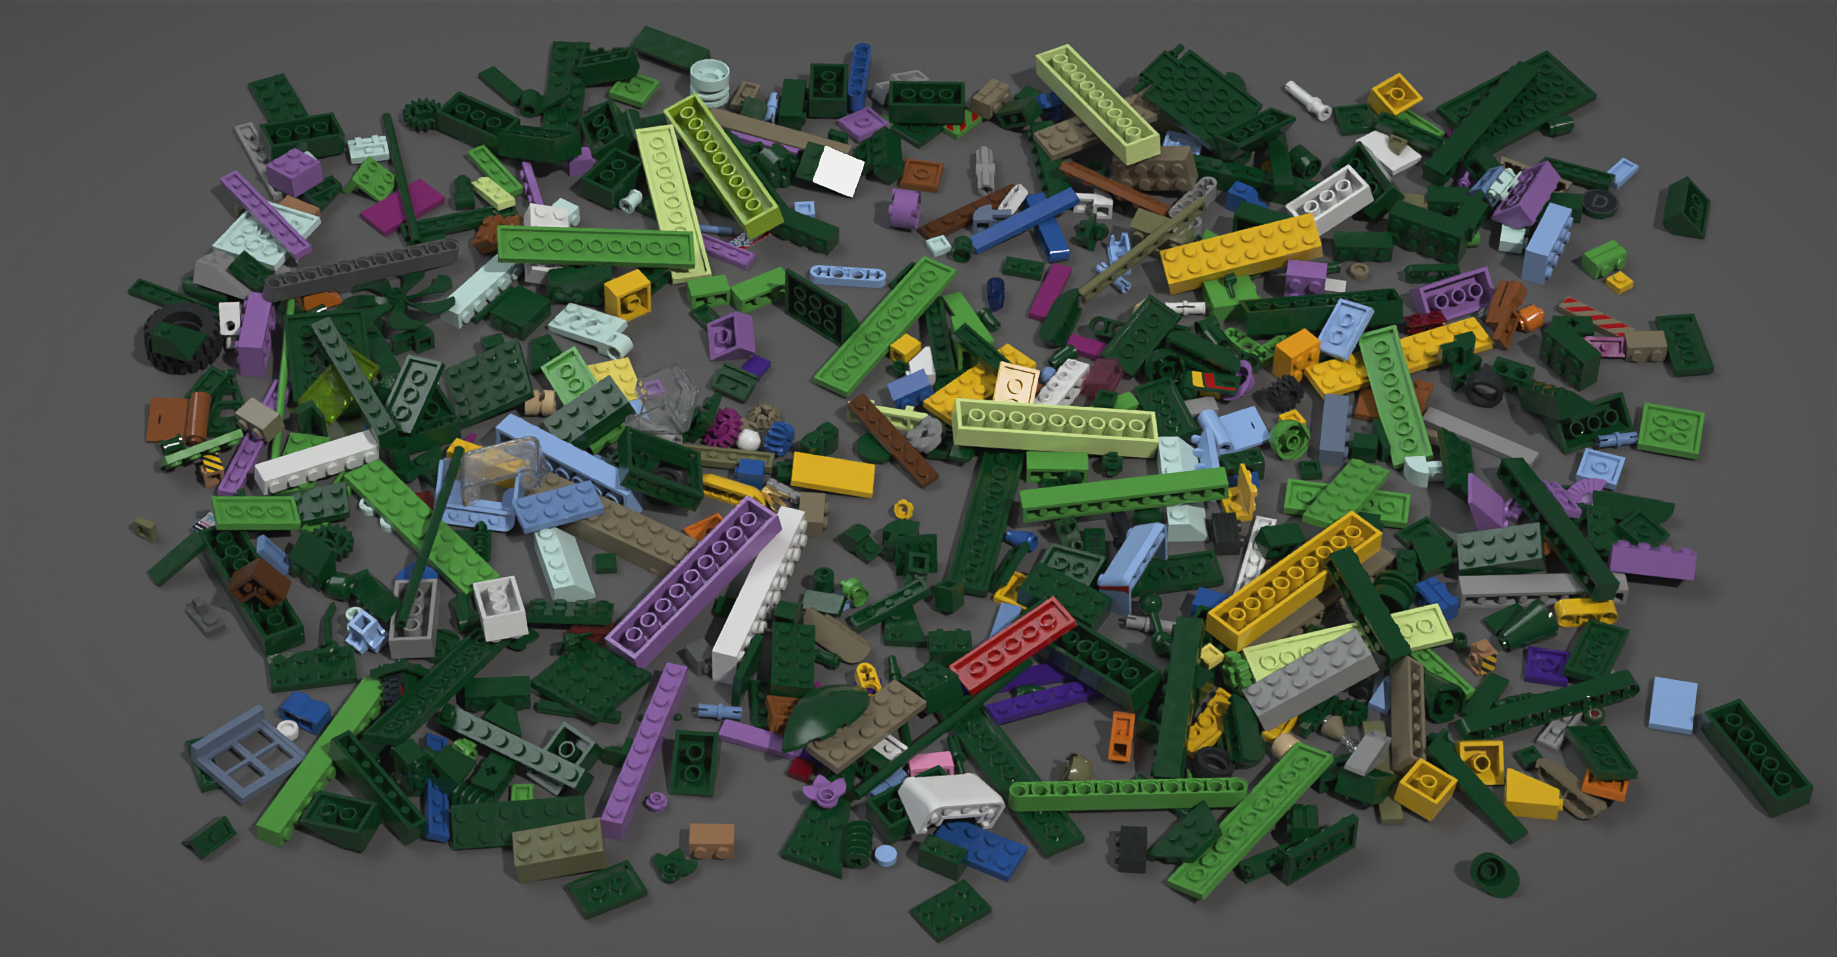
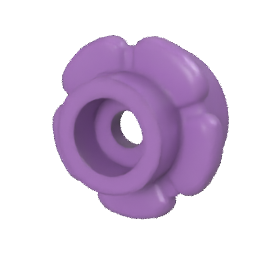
M659 792L651 793L648 799H646V805L649 810L655 813L662 812L668 803L666 796Z

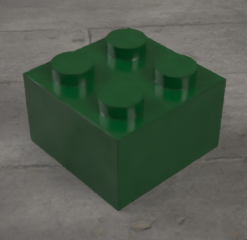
M935 661L928 662L918 670L912 671L907 676L899 679L902 685L927 701L926 708L922 711L928 715L963 697L959 674Z

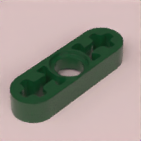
M1411 264L1404 269L1405 280L1411 284L1432 283L1461 273L1460 267L1457 264ZM1432 271L1438 272L1434 276L1428 275V273Z

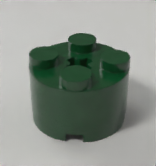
M773 143L771 144L772 147L768 149L765 147L759 153L755 163L773 187L787 188L796 175L800 162L783 145Z

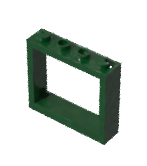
M626 425L617 440L620 486L695 512L704 498L701 452ZM631 449L685 468L688 486L633 467Z

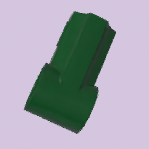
M459 175L458 178L454 179L456 210L475 208L474 191H472L471 180L466 175Z
M1214 315L1194 322L1197 336L1204 337L1207 341L1224 347L1230 345V339L1220 329L1219 321Z
M464 592L457 594L452 601L459 632L472 631L476 627L481 628L478 610L474 609L470 595Z

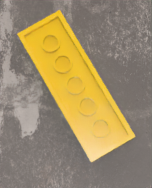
M1008 343L998 349L1011 363L1036 369V362ZM978 363L924 400L923 407L952 427L951 413L955 398L992 400L997 377L983 364Z

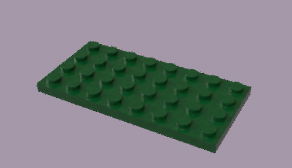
M1546 50L1523 62L1539 70L1535 85L1479 147L1485 145L1494 154L1545 127V122L1549 121L1550 118L1568 115L1596 100L1597 94ZM1508 70L1439 105L1436 108V113L1453 129L1458 128L1465 117L1468 118L1471 110L1474 107H1478L1481 99L1484 96H1488L1490 89L1498 85L1500 78L1507 75Z

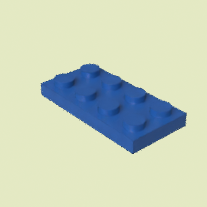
M957 818L945 819L935 834L938 838L967 849L968 867L1005 882L1010 880L1027 854L1028 849L1025 845Z

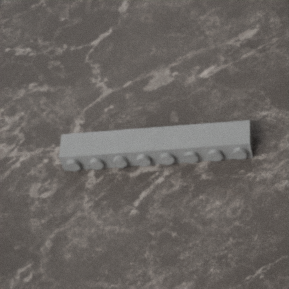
M1612 572L1620 582L1614 598V604L1625 605L1629 591L1625 573ZM1571 573L1459 576L1456 590L1460 609L1506 608L1517 602L1522 607H1527L1535 599H1539L1545 604L1542 607H1550L1562 599L1590 598Z

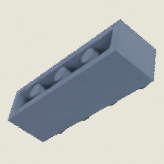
M1325 394L1318 457L1322 465L1342 467L1343 458L1347 459L1348 447L1345 444H1349L1350 433L1346 432V430L1350 431L1351 419L1347 418V416L1351 417L1352 413L1349 396Z

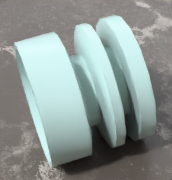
M714 59L701 60L692 65L690 69V95L697 93L707 108H717L726 104L729 100V67L725 63Z

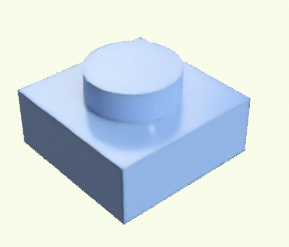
M814 201L794 202L795 211L815 218Z

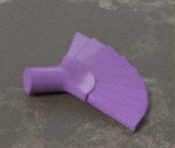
M1599 478L1582 479L1570 486L1567 493L1576 504L1584 502L1585 505H1594L1592 500L1593 490L1602 491L1607 481Z

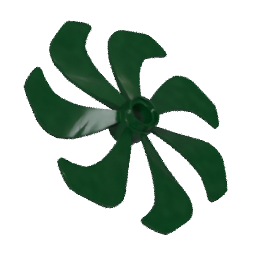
M421 270L398 275L404 279L402 288H392L386 278L356 284L352 287L351 293L370 289L382 294L384 297L373 295L351 296L343 300L340 306L345 310L376 306L364 311L367 333H377L378 329L375 327L374 322L389 311H391L389 325L392 329L398 331L415 330L427 324V321L413 320L407 317L404 312L408 309V306L436 315L453 307L456 301L455 297L452 296L437 302H408L409 299L428 294L443 293L452 289V281L449 276L437 275L436 282L414 295L407 296L406 293L425 277V272Z

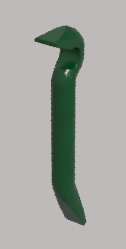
M1089 162L1090 169L1100 170L1099 174L1104 176L1108 174L1109 167L1103 162ZM1109 193L1113 200V208L1123 215L1124 208L1114 198L1113 194Z
M334 602L331 603L323 617L324 642L327 647L318 652L321 660L335 654L339 648L338 642L333 640L331 620L337 609Z

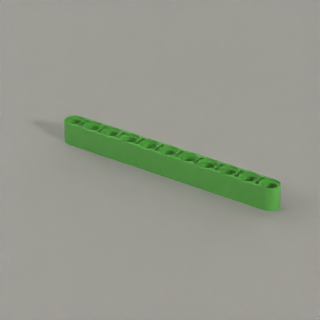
M1238 777L1016 782L1010 786L1008 805L1012 810L1018 812L1195 808L1202 800L1206 801L1208 807H1237L1247 796L1248 783Z

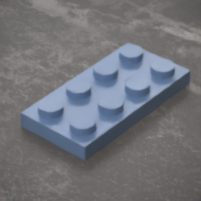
M591 480L511 500L512 508L524 534L604 514V507Z

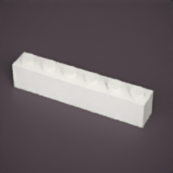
M366 430L255 464V480L264 496L379 459V445L370 430Z

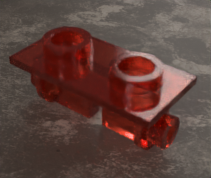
M612 622L611 625L572 624L571 632L575 634L592 632L593 636L587 639L594 643L606 644L604 638L614 629L615 622Z

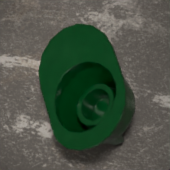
M1492 852L1479 854L1470 865V874L1474 882L1497 898L1512 896L1520 885V877L1517 870Z

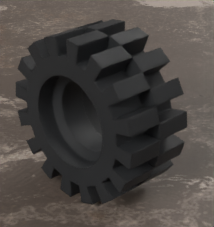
M1283 375L1282 379L1278 377L1276 379L1277 382L1273 381L1271 383L1272 387L1269 386L1267 388L1268 391L1265 393L1266 400L1278 413L1280 411L1285 413V410L1291 411L1290 408H1295V404L1301 402L1300 399H1303V394L1305 393L1303 386L1294 376Z

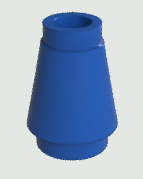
M1009 530L1006 535V541L1015 546L1026 541L1030 545L1027 551L1029 552L1036 549L1038 536L1034 535L1033 532Z

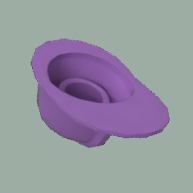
M1240 360L1241 367L1235 375L1241 377L1237 395L1221 394L1222 399L1231 401L1245 396L1253 389L1255 377L1249 362Z

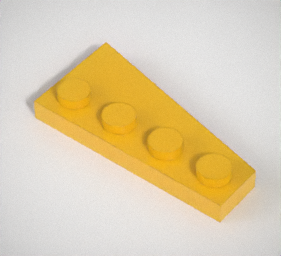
M1221 687L1216 691L1214 698L1210 699L1204 712L1200 713L1194 726L1190 728L1187 755L1193 760L1199 749L1207 746L1212 747L1225 732L1223 713L1227 714L1231 703L1228 702L1231 694Z

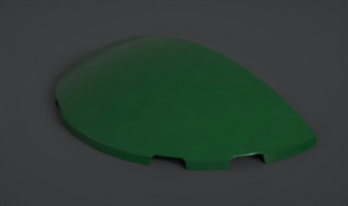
M834 684L819 686L807 692L796 704L790 715L783 737L782 752L787 753L806 748L808 743L815 741L818 737L823 741L837 733L836 729L841 728L845 724L851 725L868 708L871 701L868 691L864 687L857 685Z

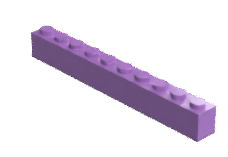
M666 663L602 814L601 823L605 838L623 841L669 731L673 716L676 714L688 685L687 666Z

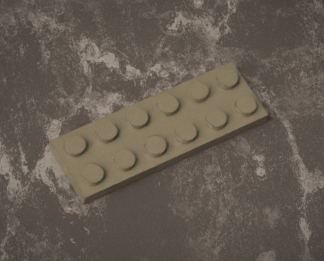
M893 680L870 697L871 701L868 708L851 725L845 724L841 728L836 729L837 733L823 741L818 737L815 741L808 743L806 752L838 774L924 710L927 701L897 680Z

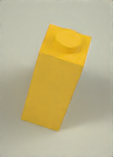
M1507 768L1504 790V805L1516 817L1557 820L1558 812L1563 810V799L1559 798V789L1514 769Z

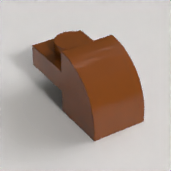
M1415 379L1413 387L1423 417L1434 390V384Z

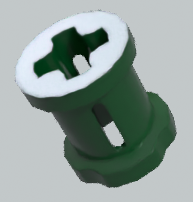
M179 433L165 441L163 439L159 440L164 456L185 449L183 439Z

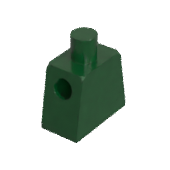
M1442 536L1411 538L1406 547V550H1414L1416 553L1419 582L1447 572L1453 564V558L1458 557L1457 545L1448 547Z
M445 745L439 753L429 746L424 750L427 761L430 763L427 768L428 778L448 797H450L458 784L465 780L477 763L474 759L449 745Z

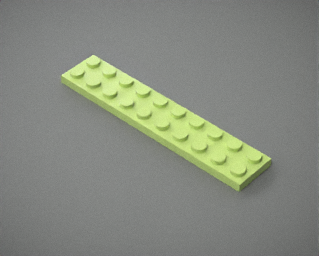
M673 124L635 129V136L659 230L693 231L695 268H671L672 283L679 284L685 283L687 280L712 277Z
M1438 603L1390 614L1394 622L1398 624L1400 632L1409 643L1412 652L1453 641L1452 633ZM1357 622L1242 648L1241 654L1249 665V672L1252 675L1253 683H1256L1354 628L1368 649L1373 650Z

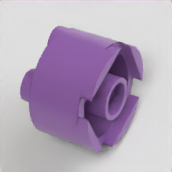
M893 188L892 200L894 201L893 204L889 205L888 216H890L889 226L916 229L921 212L919 210L922 202L921 192Z

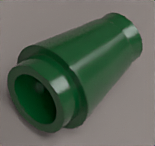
M1065 344L1048 359V363L1051 368L1056 369L1063 365L1067 359L1076 360L1079 355L1072 344Z

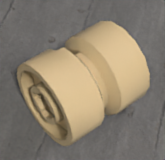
M533 389L535 397L525 401V415H538L541 413L543 416H550L555 413L556 391L543 390L540 393L539 390Z

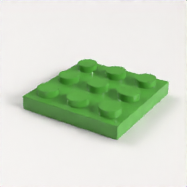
M1645 403L1637 449L1698 460L1705 413Z

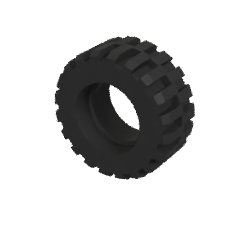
M185 301V303L174 302L173 305H164L162 309L158 308L154 311V315L151 314L144 324L143 334L147 358L155 367H158L163 372L168 371L169 374L174 375L175 373L186 375V373L190 372L194 374L201 369L203 371L208 365H212L221 353L222 337L218 317L206 306L203 308L201 304H192ZM160 321L208 334V337L190 362L153 352L151 333Z

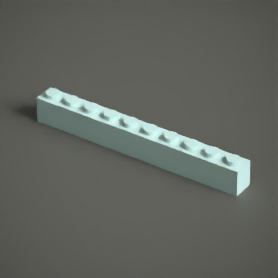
M562 198L552 205V207L568 209V227L578 225L580 222L578 206ZM498 254L495 255L449 296H454L456 303L453 307L440 314V320L460 329L525 271V263H498Z

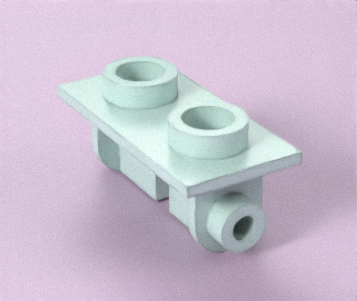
M1511 168L1503 170L1501 175L1488 189V197L1496 200L1493 204L1494 206L1499 200L1503 202L1510 194L1507 190L1509 188L1513 190L1518 184L1519 180L1517 178L1521 172L1515 175Z

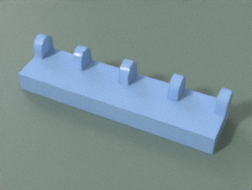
M1205 428L1200 436H1191V442L1197 444L1198 447L1193 450V454L1200 458V463L1196 465V470L1220 467L1213 430Z

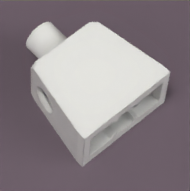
M240 302L219 303L220 334L223 339H226V349H235V343L238 341V329L242 327L241 315L243 314V307ZM235 325L234 330L229 331V327Z

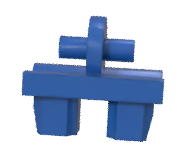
M1054 92L1049 93L1051 101L1047 93L1035 97L1043 113L1048 112V118L1053 120V122L1062 119L1064 110L1061 108L1065 103Z

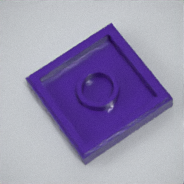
M1528 646L1524 682L1567 687L1568 676L1563 675L1571 652Z

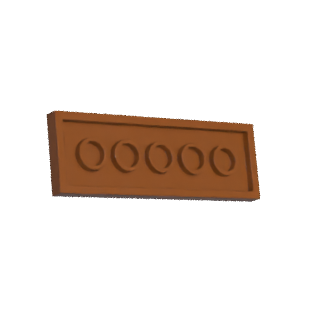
M1073 161L1062 162L1060 169L1065 171L1064 175L1070 178L1082 179L1081 182L1088 186H1098L1099 191L1106 194H1115V198L1126 202V200L1133 202L1132 206L1136 208L1148 209L1150 212L1162 216H1167L1172 208L1170 205Z

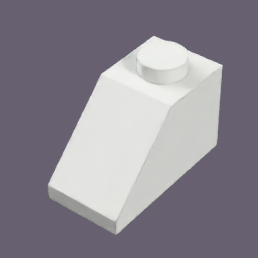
M925 347L909 362V371H905V376L924 368L932 389H935L936 372L930 347Z

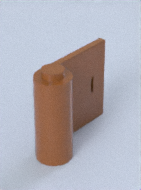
M194 392L191 394V399L151 397L146 443H159V440L163 439L165 441L175 437L178 433L181 435L184 444L195 446L206 442L211 396L205 392Z

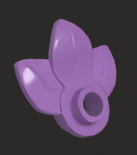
M822 775L816 777L813 786H803L804 795L808 799L816 801L823 808L834 807L838 803V798L846 791V783L843 778L831 783Z

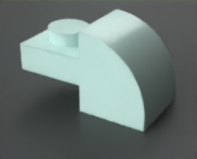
M1425 456L1405 457L1403 473L1406 480L1411 484L1427 488L1428 482L1444 481L1442 461L1427 462Z

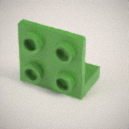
M368 156L342 191L349 195L353 190L357 192L360 188L377 202H380L387 198L396 185L397 179L394 174Z

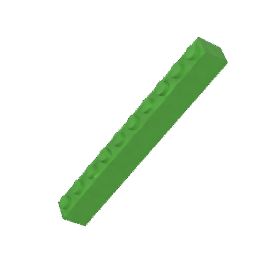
M1225 467L1029 489L1019 491L1020 508L1023 523L1067 518L1071 515L1077 517L1229 499V483Z
M366 676L363 678L257 822L256 829L259 840L281 848L285 841L291 838L293 830L297 825H300L299 820L303 812L308 808L319 790L325 791L326 785L330 780L334 779L339 768L329 756L331 739L350 730L360 740L362 733L378 718L383 706H387L388 701H384L383 698L386 696L382 694V690L385 689L382 687V682Z

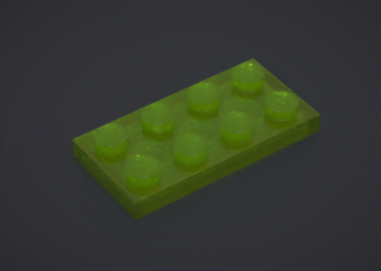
M347 346L370 383L379 373L380 366ZM331 365L298 400V405L300 406L312 399L324 414L325 422L329 426L352 403Z

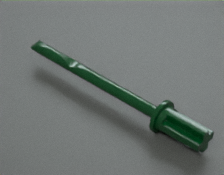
M958 735L948 736L947 743L953 764L957 765L959 775L965 774L963 763L967 760V756L962 752ZM971 817L973 824L979 826L975 817Z

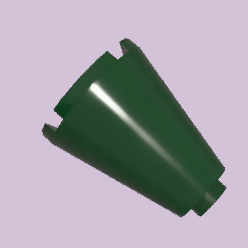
M1533 600L1499 633L1498 642L1502 649L1513 651L1554 638L1559 634L1556 633L1559 628L1553 614L1549 609L1547 611L1544 610L1542 606L1545 604L1541 600Z
M1424 669V702L1428 715L1437 723L1452 721L1455 718L1454 715L1458 711L1461 713L1464 709L1466 693L1459 685Z

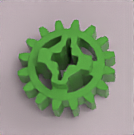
M1231 650L1224 653V661L1220 662L1221 673H1223L1225 685L1231 688L1233 694L1236 693V695L1242 697L1244 696L1242 690L1253 684L1251 681L1252 675L1249 672L1248 663L1245 659H1241V654H1237L1236 650Z

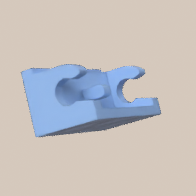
M1127 232L1121 234L1120 241H1114L1115 237L1111 235L1109 246H1107L1110 265L1131 250ZM1131 269L1123 275H1131Z

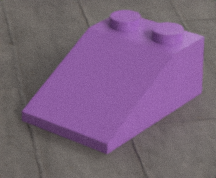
M1469 473L1468 504L1477 530L1510 527V523L1507 518H1510V509L1508 505L1505 506L1503 498L1473 473Z

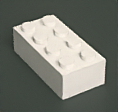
M1348 164L1285 205L1288 215L1293 217L1313 213L1318 234L1321 236L1373 202L1374 198L1369 185Z
M530 203L524 214V226L568 227V209ZM525 263V282L546 285L549 269L570 266Z
M514 576L473 583L476 607L486 642H499L505 638H520L523 635L529 634L525 609Z

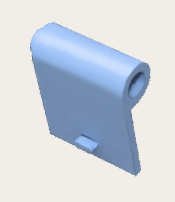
M1255 406L1218 417L1216 411L1207 409L1198 416L1197 420L1203 431L1205 428L1213 430L1217 455L1219 457L1223 454L1243 451L1269 442V432Z

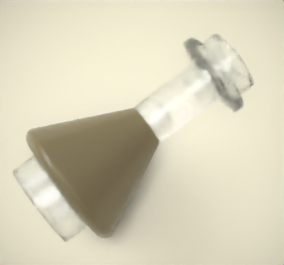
M1328 715L1322 720L1321 734L1341 741L1347 747L1346 753H1353L1360 742H1353L1346 735L1342 718L1340 716Z

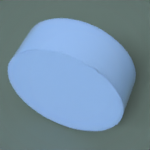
M882 845L875 850V862L879 866L890 867L896 863L897 851L894 847Z

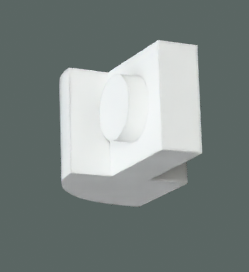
M1094 189V194L1076 193L1080 199V204L1074 206V213H1096V219H1112L1113 200L1109 194L1103 193L1098 189Z

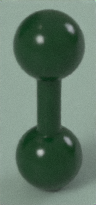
M1154 592L1145 593L1139 600V609L1143 614L1150 616L1155 634L1150 641L1151 648L1156 654L1166 655L1168 652L1162 650V644L1167 638L1174 639L1170 633L1163 631L1158 613L1162 609V599Z

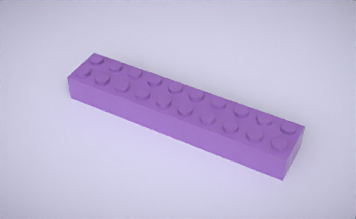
M747 495L604 638L609 651L622 657L635 667L645 669L782 530L778 515Z

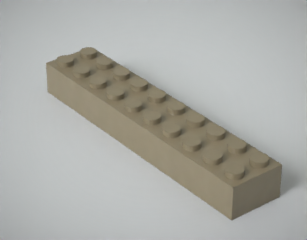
M549 472L527 496L575 483ZM599 494L598 496L604 507V514L555 526L609 553H616V556L650 571L651 568L661 573L663 578L700 543V541Z

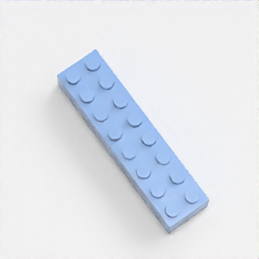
M511 413L495 427L497 452L529 462L530 474L543 480L549 472H552L575 484L591 480L597 494L638 513L643 511L642 493L620 486L619 468L613 467L605 461L590 455L586 451H582Z

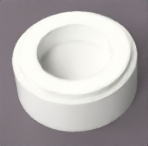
M285 720L277 725L276 729L292 741L298 737L299 729L296 722Z

